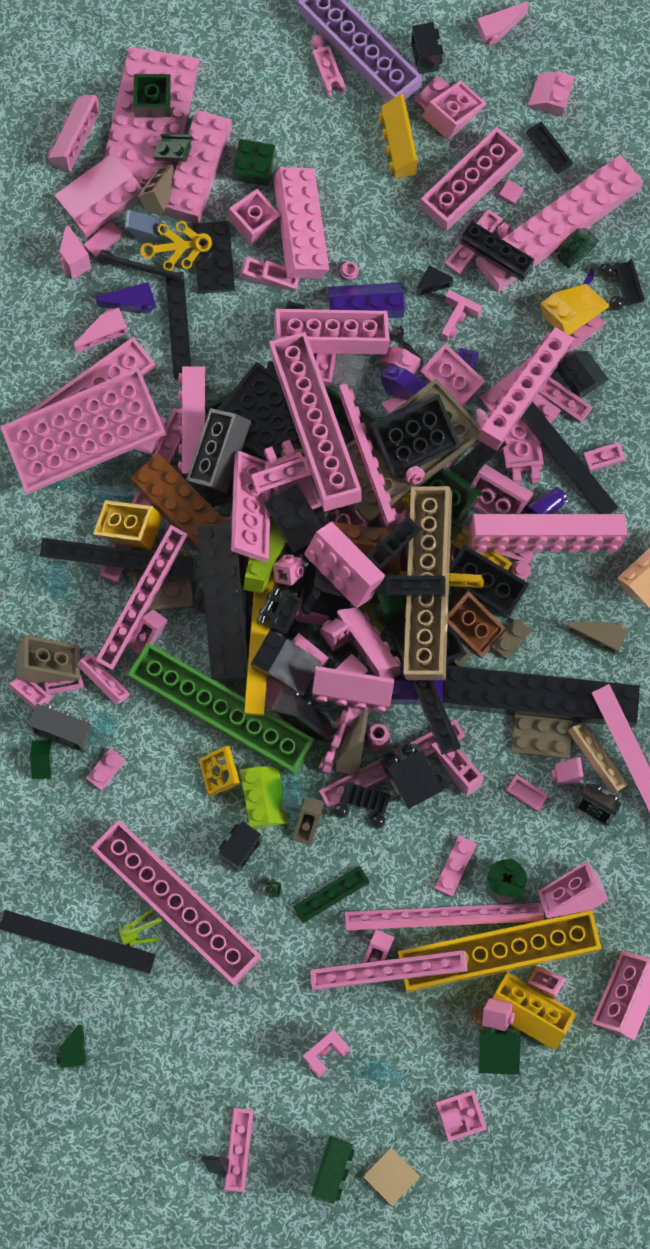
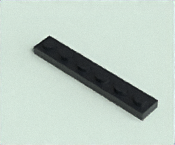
M166 277L174 379H179L182 367H191L184 280L178 281Z

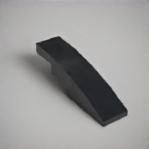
M407 515L366 557L380 570L421 528Z

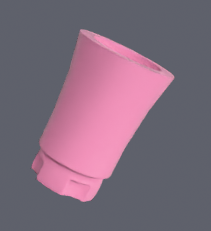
M374 724L365 736V745L372 753L379 754L385 752L391 744L389 731L383 724Z

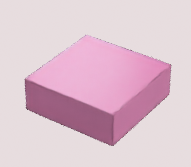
M508 180L499 193V197L515 205L524 188Z

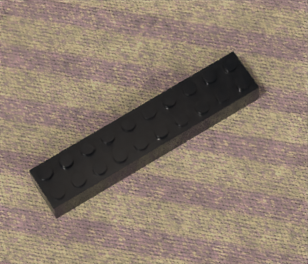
M447 665L443 706L450 709L507 715L518 714L607 725L591 692L610 684L629 726L635 728L638 718L640 685Z

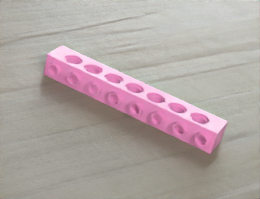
M556 327L551 333L547 332L543 339V345L539 344L533 353L535 356L533 358L529 357L525 363V370L521 369L515 378L517 381L515 383L511 382L506 390L507 395L500 397L497 402L498 407L496 409L492 408L488 414V421L481 423L478 431H480L478 440L496 451L499 449L569 351L574 341L573 337Z
M170 525L96 658L97 662L112 670L116 668L142 617L146 614L189 536L187 533Z

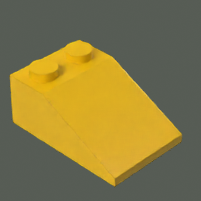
M587 284L556 292L540 303L543 317L554 328L556 327L568 335H571L609 307V304Z
M105 500L93 535L132 548L151 551L163 516L153 506Z

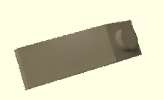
M172 164L157 168L138 195L148 215L162 213L170 201L174 169Z
M568 622L565 629L615 655L618 654L629 632L624 625L612 622Z

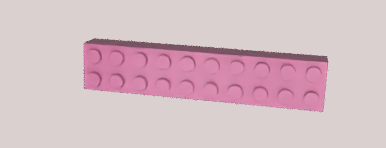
M619 155L505 236L503 240L534 258V267L639 192L642 188L643 180L627 161ZM477 256L476 267L497 292H500L516 280L515 277L481 256Z
M306 332L269 341L270 355L324 512L361 502V487Z
M120 820L91 847L93 853L233 987L260 961L261 955Z

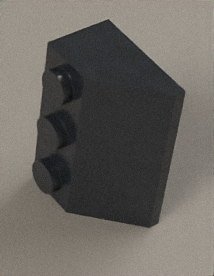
M282 689L271 710L313 739L331 744L333 740L331 722L324 716L325 713L318 708L312 707L313 703L309 700L302 699L299 692L293 689L290 691Z

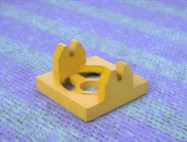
M224 746L198 759L208 796L239 788L238 784L240 782L230 746ZM224 758L226 764H219L218 759ZM216 766L220 768V775L218 777L214 771ZM228 770L229 778L224 784V771ZM212 777L217 779L218 785L213 782Z

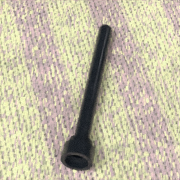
M104 249L101 250L99 255V264L107 266L113 263L178 281L184 280V275L181 273L116 257L110 251Z

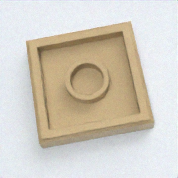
M392 1148L363 1176L391 1206L420 1177Z

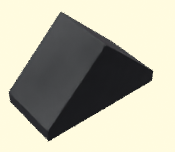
M429 265L417 286L416 294L421 296L453 287V277Z

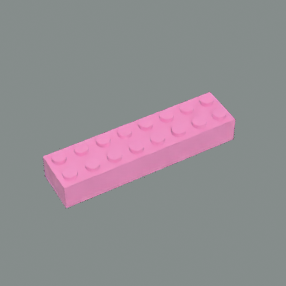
M474 514L468 528L469 548L478 553H484L488 550H494L495 553H503L505 551H513L514 553H521L523 551H532L533 553H540L542 551H550L551 553H559L561 551H569L570 553L606 551L614 553L620 550L627 537L625 514Z

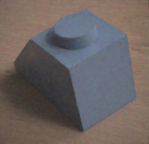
M132 210L127 211L125 228L139 242H161L162 235L158 232V226L161 222L156 217ZM163 226L160 227V231L164 232Z

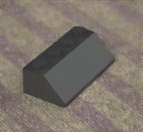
M210 408L186 481L227 493L234 474V457L238 451L242 450L251 421L234 413Z

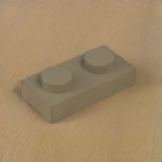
M516 618L493 644L492 648L507 660L530 634L531 630Z

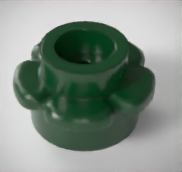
M272 879L266 885V894H269V898H278L281 893V882Z

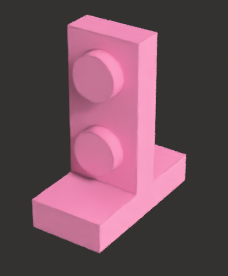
M448 290L445 296V303L455 307V310L441 333V340L448 342L449 338H454L458 330L456 326L458 322H463L466 313L478 318L482 308L481 305L451 290Z

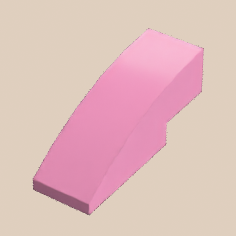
M250 257L243 261L239 278L250 282L287 290H296L299 278H287L286 267L270 261L264 263Z

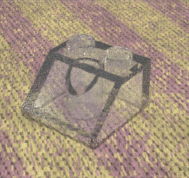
M336 354L331 385L339 390L340 385L347 383L349 390H353L356 400L369 367V360L354 354Z

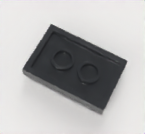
M298 484L263 503L292 553L310 544L315 533L323 528Z

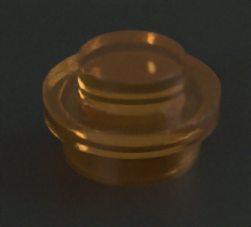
M483 1005L476 1006L471 1013L472 1021L479 1026H482L483 1009L485 1007Z

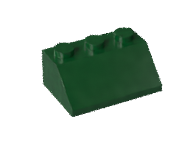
M329 1136L311 1197L334 1204L335 1200H340L343 1189L339 1187L341 1180L346 1181L349 1169L345 1167L347 1161L352 1162L355 1152L354 1149H351L353 1144Z

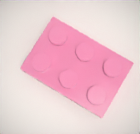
M446 343L420 370L431 382L437 378L462 407L486 383Z

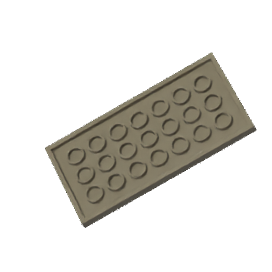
M437 378L392 411L399 410L430 394H439L461 447L420 466L419 468L425 472L420 483H408L406 473L393 479L373 445L368 431L365 434L366 439L370 440L372 444V456L377 458L379 468H377L378 473L383 475L385 485H383L384 490L390 494V507L409 494L411 487L421 485L479 441L480 431H478V428L480 426ZM354 439L346 445L361 487L362 501L354 503L352 506L369 524L381 515V511L356 440Z

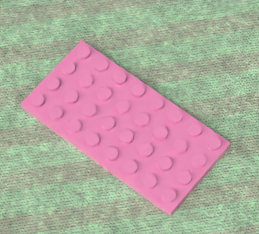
M129 47L104 158L114 152L141 186L145 187L157 168L172 164L174 176L178 161H156L153 155L158 141L161 140V134L185 133L200 58ZM134 74L171 75V117L134 116Z
M139 367L1 426L2 433L27 495L167 435Z

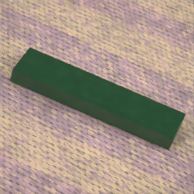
M358 866L297 903L293 908L304 924L368 885L370 881L362 868Z

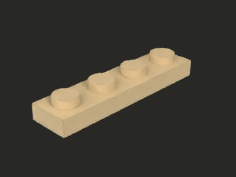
M584 722L568 730L573 740L612 794L628 786Z

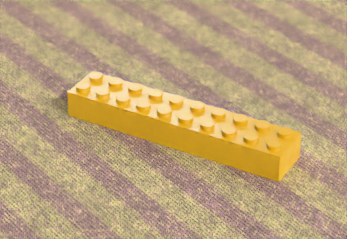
M589 910L398 951L397 956L400 959L455 951H465L467 971L403 979L405 993L592 954L599 952L602 948L593 911Z

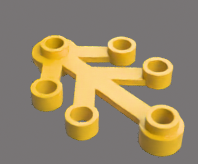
M183 220L177 222L176 229L179 232H184L192 240H183L170 230L166 223H160L158 232L161 235L167 236L173 243L153 245L150 242L142 244L140 253L144 258H151L154 253L175 250L172 256L163 263L165 270L172 271L174 264L187 248H193L189 256L184 257L181 261L182 267L189 269L200 252L208 251L211 248L212 240L208 234H197ZM180 223H183L185 225V228L179 229L178 225ZM166 226L167 230L165 232L160 231V227ZM201 239L206 240V244L200 245L199 241ZM147 246L151 248L149 253L144 251V248ZM185 260H189L191 263L190 265L185 266L183 262ZM170 262L172 267L166 268L165 264Z

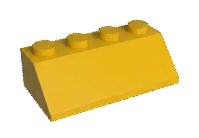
M400 94L382 105L381 113H378L379 122L384 125L382 137L383 140H387L388 146H385L386 156H390L391 159L389 170L390 173H394L395 179L414 176L417 171V155L404 94Z
M508 972L492 998L513 1004L512 1012L515 1013L513 1023L510 1024L511 1026L518 1028L528 1036L535 1038L555 1051L576 1015V1012Z

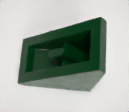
M52 740L32 741L30 751L32 779H51Z

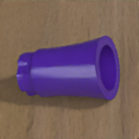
M555 487L533 503L525 506L526 514H554L567 502V496L563 490Z

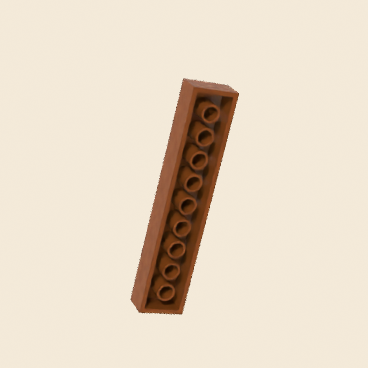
M159 453L131 477V485L172 526L189 535L186 541L199 554L197 525L227 523ZM243 555L246 574L249 557ZM274 579V586L281 591L283 584L276 583ZM246 590L247 603L253 608L254 592Z

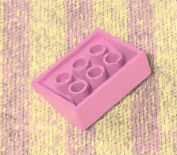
M113 152L54 196L85 237L88 238L103 228L109 221L114 220L140 201L138 195L143 188Z

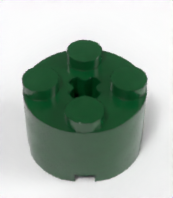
M504 859L494 863L489 869L486 879L488 895L494 901L504 904H512L522 897L527 883V875L524 868L514 859Z

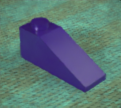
M149 282L95 297L97 307L119 308L121 311L142 312L144 314L150 313L156 308Z
M392 364L380 375L385 393L407 400L428 385L407 369Z

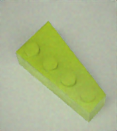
M271 516L269 559L266 562H262L249 557L243 590L263 593L273 575V565L282 558L284 552L288 549L287 543Z

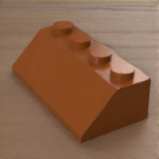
M333 522L365 556L392 530ZM404 547L380 569L382 573L388 574L393 572L394 575L400 574Z

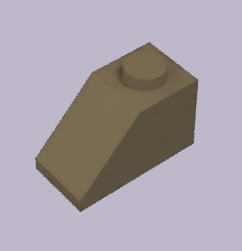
M305 797L292 840L311 846L324 806L323 801Z

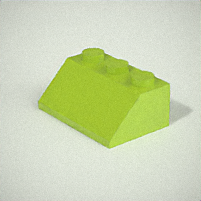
M259 766L240 770L250 827L258 830L289 824L279 767Z

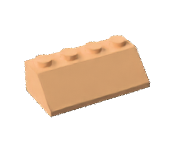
M650 548L617 577L623 591L648 608H650Z

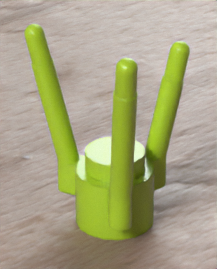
M153 909L130 924L124 925V928L119 930L124 945L129 943L130 946L160 941L159 937L136 940L139 937L137 932L162 921L161 918H158L135 928L136 924L155 913Z

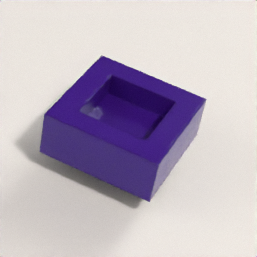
M460 348L458 355L470 367L475 369L479 353Z

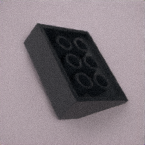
M430 394L365 425L373 445L393 479L405 474L414 466L420 467L461 447L439 394Z

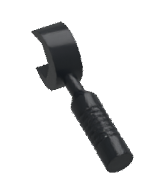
M399 325L401 332L398 335L391 334L389 330V339L391 341H400L404 349L422 359L412 346L403 340L404 329L402 326Z

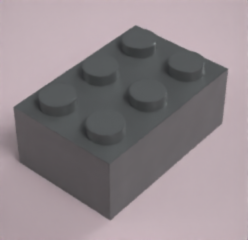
M46 703L42 705L36 704L28 723L33 734L86 753L94 734L93 727L88 719L83 717L74 718L71 716V713L65 710L58 712L53 710V706Z

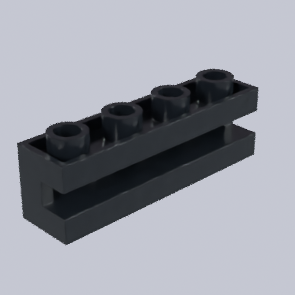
M474 221L469 223L461 235V245L521 282L525 280L533 268L534 258Z

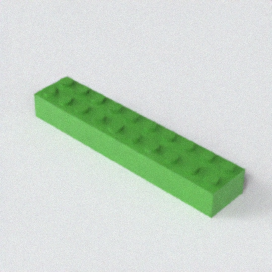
M149 642L128 673L129 679L293 776L297 774L315 744V740L265 710L264 716L245 715V698Z

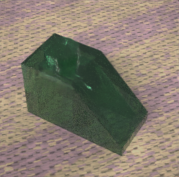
M578 228L555 257L569 269L587 256L599 240L587 228Z

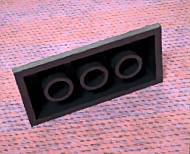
M466 545L462 546L449 567V573L481 575L484 580L482 588H457L469 591L477 600L509 619L529 586L528 582Z

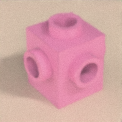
M284 555L273 565L276 583L293 585L303 576L302 559L293 555Z

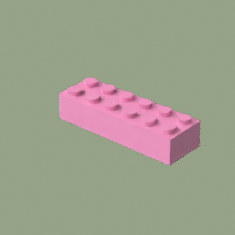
M196 110L188 135L193 136L194 141H191L192 147L187 161H179L172 179L170 201L165 207L164 215L194 224L200 223L232 131L231 119Z
M496 127L421 198L420 209L447 231L522 160L523 149Z
M280 167L273 176L277 210L281 215L279 224L287 278H323L329 271V263L314 168Z
M276 309L275 340L306 332L313 353L387 354L390 340L387 311Z

